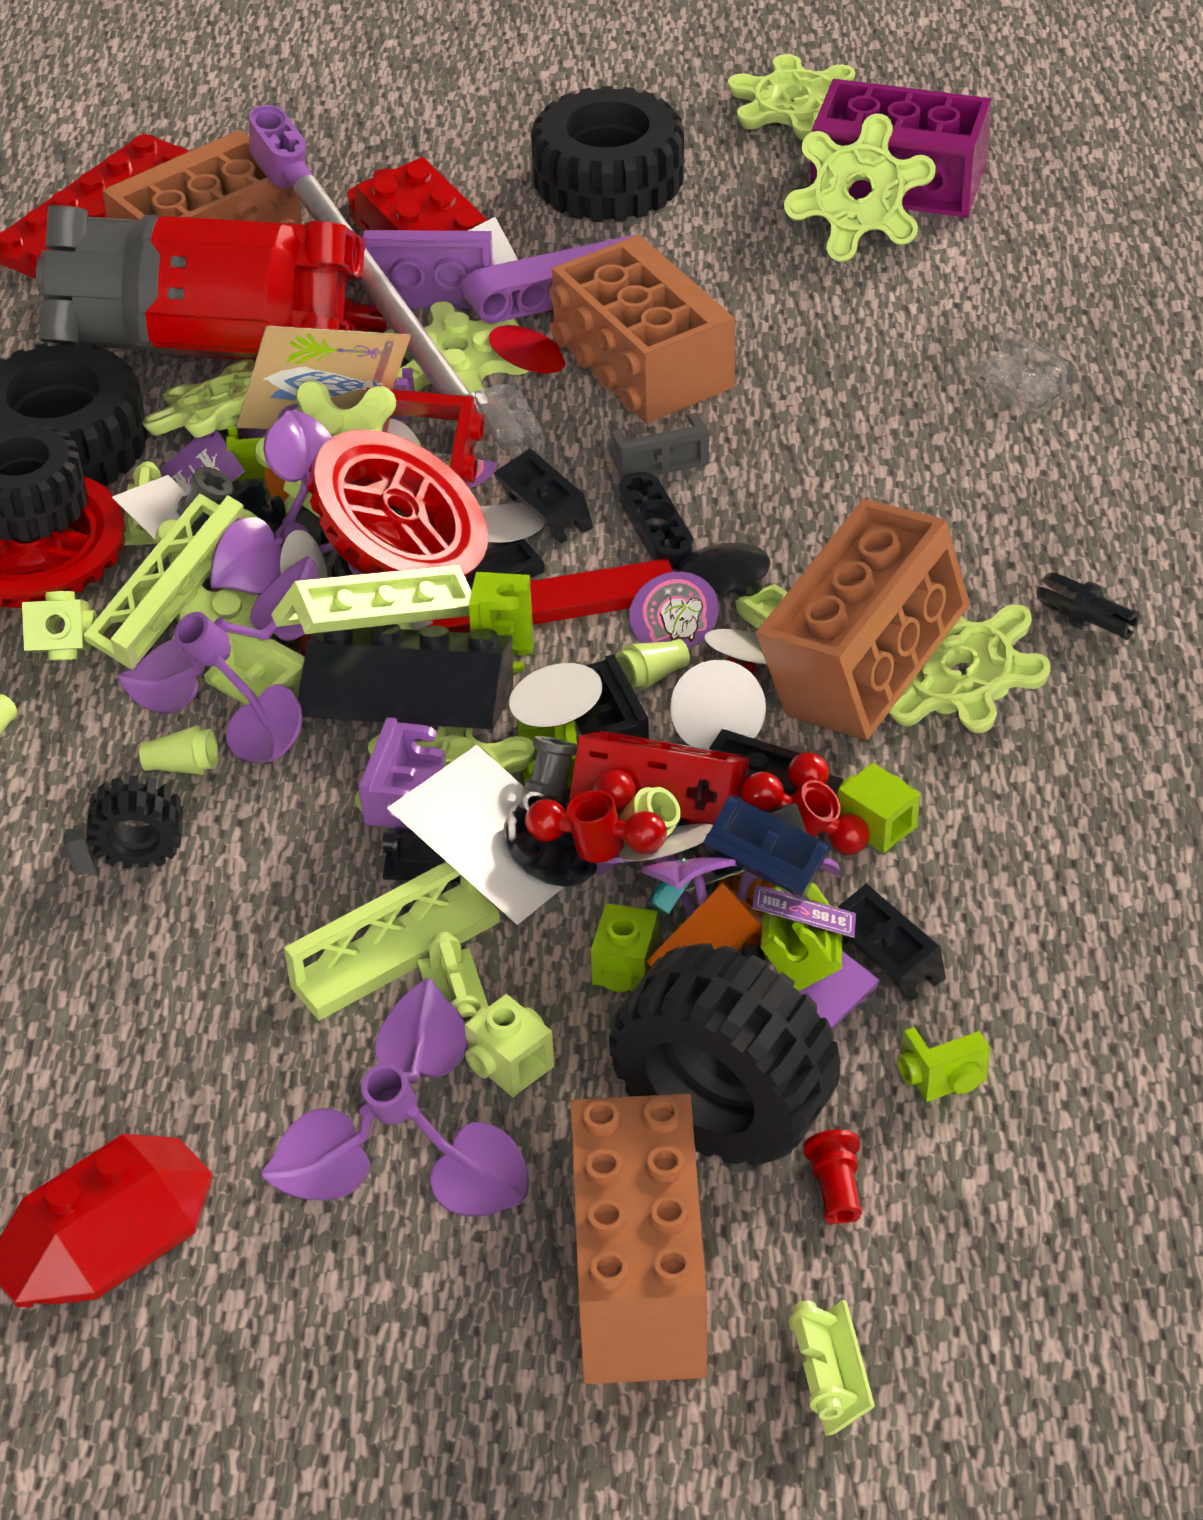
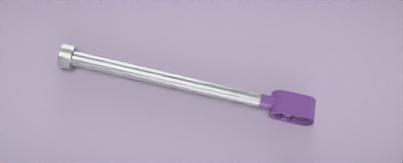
M262 105L254 108L249 115V152L269 181L280 188H292L315 221L343 224L353 231L306 166V142L286 113L272 105ZM365 247L363 279L358 280V282L396 334H411L407 350L438 394L473 396L478 413L484 415V433H486L495 422L496 413L483 394L478 392L470 393ZM447 420L456 433L457 421Z

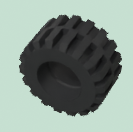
M27 424L26 426L12 425L8 426L7 429L0 430L1 540L11 541L13 539H20V541H31V538L40 537L42 539L51 536L50 533L54 531L61 532L66 529L68 522H75L81 516L80 511L84 510L87 504V491L75 441H71L70 436L64 431L57 432L55 427L48 425L44 427H39L38 424Z

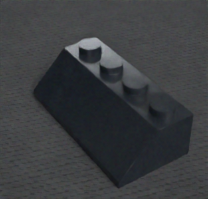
M397 624L314 633L307 642L298 695L302 708V717L385 722L386 718H396L399 723L493 729L513 691L512 636L498 635L496 631L491 629H475L469 633L449 632L446 627L427 626L420 630L400 629V626Z

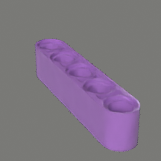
M633 236L478 268L471 271L462 281L461 294L481 319L487 323H497L553 310V304L549 295V290L552 287V267Z

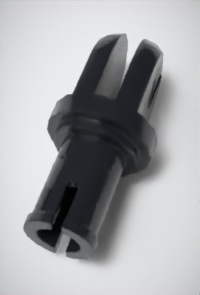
M1051 572L1046 574L1042 581L1054 591L1044 587L1037 588V599L1043 605L1068 616L1069 624L1079 629L1093 624L1120 636L1124 640H1128L1134 633L1128 629L1129 625L1134 628L1138 626L1140 612L1104 598L1101 586L1091 581L1082 584L1061 574Z

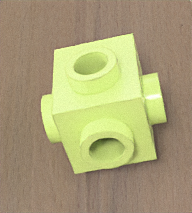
M74 591L46 592V601L22 602L24 651L32 653L48 652L49 661L77 660V650H90L91 644L85 641L84 633L97 619V614L95 610H89V602L81 599L75 600ZM64 619L65 627L63 631L60 633L58 630L59 623Z
M507 994L489 1007L478 1010L470 1021L464 1024L466 1040L468 1041L465 1056L469 1066L481 1078L489 1077L513 1098L554 1067L552 1030L544 1024L536 1011L530 1007L523 1008Z

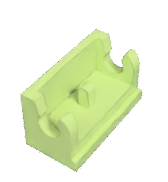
M235 620L232 623L240 626L249 627L238 620ZM226 632L230 638L231 653L225 662L256 694L257 698L267 688L275 684L287 687L298 698L304 656L271 638L261 640ZM212 666L204 674L205 682L245 705L250 704L247 698L216 666Z

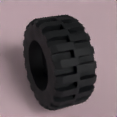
M602 86V89L596 90L591 88L580 89V92L577 94L570 92L561 96L558 102L553 100L540 112L533 123L531 145L534 186L547 204L551 203L553 209L560 213L569 212L572 218L581 220L583 217L591 218L592 222L614 219L615 222L626 221V218L630 216H635L636 218L647 216L649 210L658 211L663 208L667 201H671L683 185L684 126L682 125V120L668 102L662 98L657 100L652 93L647 91L642 93L636 92L635 88L629 87L613 89V86Z
M59 342V345L48 346L47 343L35 345V349L28 351L21 349L13 352L11 358L7 360L0 359V430L7 429L8 426L12 425L26 426L27 424H38L39 427L47 425L55 427L57 432L64 431L70 436V440L75 441L83 476L105 486L116 482L120 472L127 474L136 463L135 459L139 460L146 447L145 442L148 438V431L142 424L143 420H145V413L138 378L133 373V369L122 358H119L115 353L105 348L99 351L93 344L83 343L81 346H78L72 342Z
M694 944L689 947H678L666 952L663 957H659L613 1017L611 1033L609 1034L610 1056L613 1057V1068L618 1079L625 1081V1091L629 1097L691 1094L696 1152L708 1157L715 1154L721 1156L723 1162L732 1164L747 1161L749 1165L764 1164L787 1156L799 1145L838 1086L840 1055L837 1042L832 1041L833 1030L827 1018L819 1017L817 1014V1004L807 993L802 995L794 988L795 982L783 972L778 975L767 968L768 962L754 955L747 958L739 954V949L728 946L713 949L712 944Z

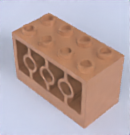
M241 130L102 190L107 218L140 220L144 215L302 224L298 196L292 188H280L269 181L249 152V136Z
M639 234L551 268L552 287L549 290V295L553 304L554 322L551 325V332L555 342L560 347L565 346L571 351L582 368H589L598 377L601 386L605 390L611 389L621 399L623 406L628 412H635L644 422L649 423L735 387V318Z
M864 498L860 501L755 632L784 713L799 720L868 741L970 606L947 520Z
M691 1094L571 1100L584 1384L707 1378V1291Z

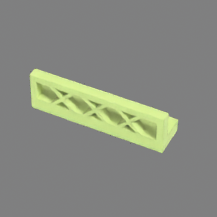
M199 493L84 633L85 641L133 670L211 574L215 548L223 533L232 523L245 518L243 504L227 495L219 505ZM202 512L210 515L209 519L193 537L191 529L193 523ZM187 532V537H188V538H183V539H181V538L184 536V534ZM182 550L164 572L163 560L170 552ZM158 567L159 573L153 574ZM153 586L135 608L134 596L139 589ZM129 603V608H130V609L123 610V609L126 607V605ZM125 621L112 636L111 640L103 636L112 623Z
M460 565L300 580L292 584L271 615L276 627L301 624L305 634L469 616L468 604L471 589Z
M444 862L285 946L284 952L290 988L317 1020L320 1021L417 968V959L429 957L428 948L435 934L448 932L453 937H456L461 944L500 923L499 910L449 863ZM460 876V885L441 894L449 881ZM416 900L409 912L396 918L404 905ZM371 924L363 937L350 942L359 929ZM325 949L318 961L304 968L303 959Z

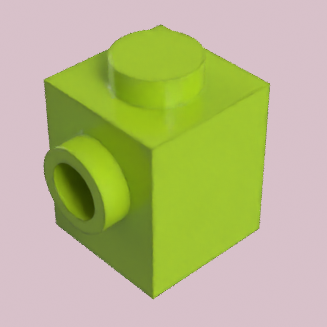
M873 762L857 775H851L846 778L838 789L837 798L841 807L840 815L852 813L860 816L869 828L868 844L883 854L918 826L920 792L906 784L900 777L890 774Z
M605 903L591 948L593 985L604 986L614 992L633 991L651 968L646 960L659 947V911Z

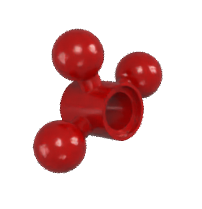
M811 752L801 753L789 764L788 779L793 788L797 790L791 796L784 793L780 780L768 772L752 774L743 784L742 800L764 812L791 803L797 804L807 834L816 837L820 832L828 834V840L833 849L841 854L853 855L859 853L866 847L869 841L870 832L868 825L860 816L852 813L840 815V802L834 791L826 785L829 778L828 765L818 754Z
M617 769L603 772L596 779L593 790L575 796L567 805V813L560 803L551 799H542L533 803L525 816V825L532 837L539 841L550 842L561 837L564 832L572 833L579 857L592 863L605 862L616 857L624 847V840L633 851L639 854H651L663 846L667 837L665 822L656 813L640 811L633 814L627 821L619 820L617 812L622 811L635 796L636 788L633 779L624 771Z

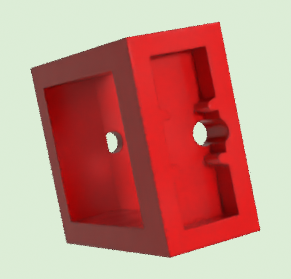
M390 389L396 399V408L392 415L457 421L450 468L467 486L468 482L474 483L478 468L477 456L473 455L475 441H482L485 419L483 414L478 413L473 396ZM391 416L383 424L382 432L387 433Z

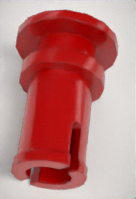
M352 297L345 298L343 320L352 323L355 328L362 326L369 329V331L380 333L388 330V322L376 306L356 303Z
M835 1129L816 1133L803 1144V1155L807 1160L812 1161V1174L820 1180L825 1209L824 1218L829 1224L856 1222L863 1213L862 1207L859 1204L854 1176L858 1170V1160L855 1154L860 1150V1138L856 1133L849 1130Z

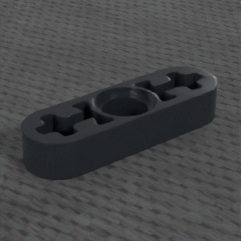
M635 472L626 475L619 484L620 504L652 560L668 558L672 570L678 569L680 562L694 552L693 536L656 476L645 472ZM640 493L643 496H647L648 500L643 502ZM651 518H662L667 522L663 524H648L645 521ZM670 538V544L673 549L669 545L665 546L666 539Z

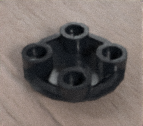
M720 543L692 552L680 562L676 572H687L701 577L710 584L715 594L735 592L740 596H752L763 589L762 578L768 573L771 562L767 553L757 546L745 543Z
M539 792L527 793L520 803L509 811L504 822V842L512 858L527 874L546 884L567 887L584 883L596 873L598 866H596V863L587 862L579 857L572 833L564 832L561 837L550 842L539 841L529 834L525 825L527 810L533 803L548 798ZM556 801L564 807L567 813V805L560 801Z

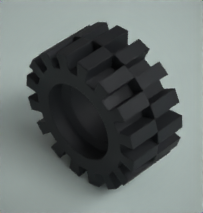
M129 776V783L127 784L123 783L121 777L114 778L111 782V788L105 783L100 785L98 793H93L90 798L86 828V842L88 847H93V854L98 859L106 855L105 863L113 867L117 861L123 862L122 869L131 868L132 864H139L140 868L148 867L150 861H153L159 867L165 864L166 857L172 859L177 854V848H180L183 806H181V799L178 794L171 796V787L164 784L157 789V780L149 777L146 784L138 783L139 776ZM128 820H136L145 822L149 825L129 826L121 822Z

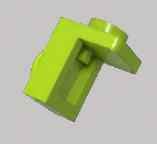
M912 1027L902 1032L901 1053L897 1055V1066L906 1085H916L926 1102L953 1092L965 1094L971 1092L981 1082L987 1080L990 1045L981 1032L977 1031L929 1049L915 1027Z

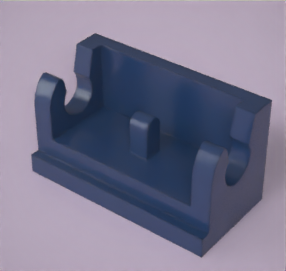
M734 795L733 797L729 796L703 842L707 851L720 858L736 860V866L802 900L805 899L832 847L831 844L799 830Z

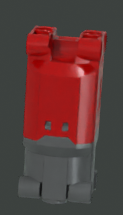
M48 206L45 247L51 250L41 252L36 266V284L39 296L47 298L41 301L40 341L58 344L59 342H72L78 346L88 343L95 345L99 351L104 348L144 350L163 356L238 361L252 359L255 362L266 326L359 331L355 329L352 323H348L343 318L345 291L348 280L363 279L365 239L351 231L346 225L324 221L291 224L144 215L140 220L88 217V210L78 207Z

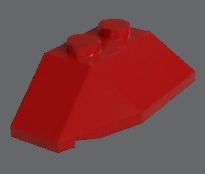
M121 1134L23 1197L0 1236V1288L16 1307L32 1308L34 1303L64 1304L97 1300L196 1233L205 1206L207 1192L211 1187L212 1172L179 1138Z

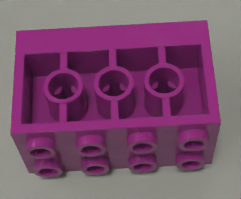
M833 79L812 127V132L822 131L828 134L837 145L848 146L855 143L860 137L862 124L867 117L875 113L887 116L893 126L892 135L888 142V150L891 155L902 160L916 155H925L933 160L936 167L935 176L930 183L911 188L905 193L902 201L903 209L969 218L986 168L992 98ZM812 161L810 185L814 183L817 177V168ZM858 180L851 185L849 195L855 200L864 198L872 192V185L865 180Z

